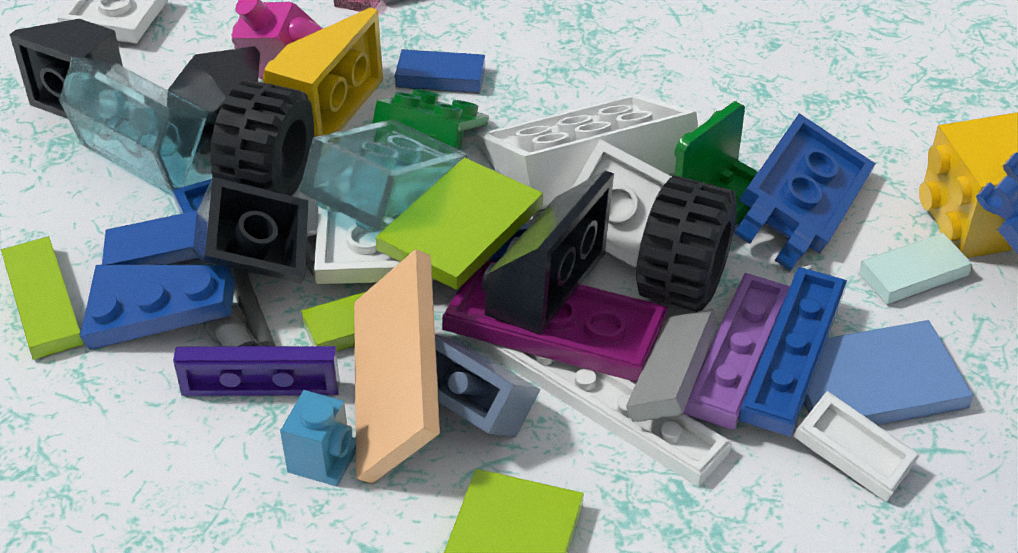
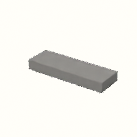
M713 309L665 318L626 405L633 422L676 416L684 412L719 324Z

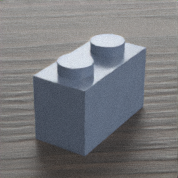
M435 335L438 403L488 434L516 437L541 389L459 340Z

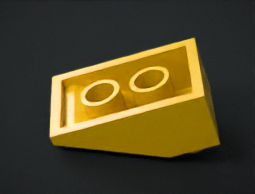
M368 8L288 44L264 69V83L300 90L307 94L309 101H311L314 116L312 153L321 155L383 81L378 9Z

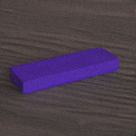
M209 346L175 348L173 363L181 396H300L303 390L321 395H339L340 377L336 346Z

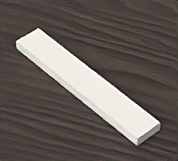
M457 334L697 487L730 454L732 444L730 440L683 413L676 416L633 422L626 408L636 385L630 380Z

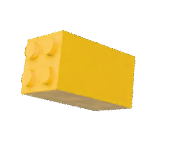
M1018 112L938 125L933 146L929 148L928 166L924 182L919 187L921 205L930 212L939 226L940 233H944L967 258L1013 250L998 231V228L1004 223L1005 219L985 210L977 201L976 195L987 183L991 182L996 187L1005 176H1008L1003 169V165L1012 154L1018 152Z

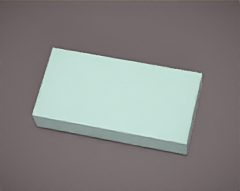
M944 233L862 260L859 273L886 304H890L969 276L972 263Z

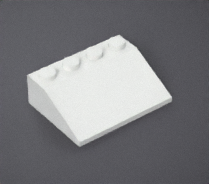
M633 94L476 134L477 143L495 170L498 169L502 175L543 193V206L537 211L542 213L556 196L573 187L600 139L670 176L675 175L676 157L674 152L676 145L684 134L698 128L696 111Z

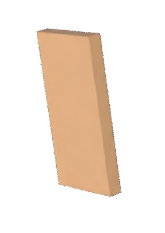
M417 249L354 302L356 479L373 484L440 434L431 256Z

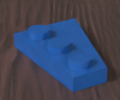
M96 265L80 337L89 350L231 316L236 279L229 267L221 265Z

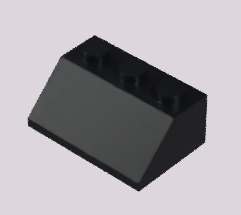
M605 170L556 196L542 213L537 212L534 215L530 226L520 238L515 237L511 241L504 256L496 264L492 263L489 265L482 280V291L486 293V316L538 335L543 333L605 255L614 173Z

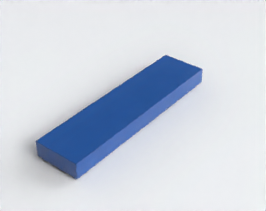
M802 267L797 268L742 404L739 416L740 422L792 437L844 296L847 280Z

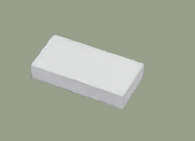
M828 391L800 424L793 436L885 502L889 500L920 457V454Z

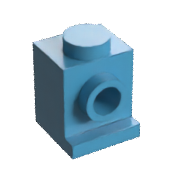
M303 390L280 430L287 472L338 487L356 453V438L352 437V427L347 425L345 402Z

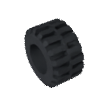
M247 79L242 80L239 85L236 84L231 89L229 96H226L215 122L210 152L212 177L289 196L295 194L308 168L314 141L313 109L307 94L300 90Z
M676 175L667 180L652 205L640 244L636 268V280L640 296L695 312L702 311L708 305L716 292L723 274L734 234L737 203L733 190Z

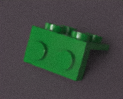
M413 89L412 94L395 92L392 98L376 101L366 153L417 168L454 167L458 161L464 130L488 125L489 115L479 113V106L474 103L453 100L451 105L438 101V94L426 90Z
M733 101L724 109L714 112L705 123L694 131L684 134L678 141L674 152L676 157V176L730 189L735 192L737 203L735 225L742 221L751 209L739 199L758 173L755 169L738 160L745 106L737 101Z

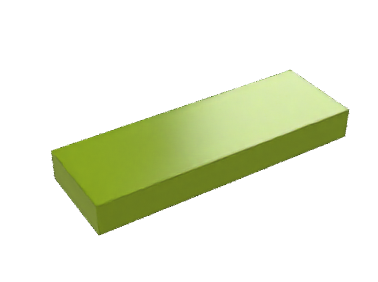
M47 236L1 249L32 359L35 360L84 345L50 237Z

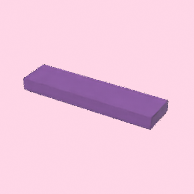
M744 273L705 356L683 414L735 430L742 404L790 286Z

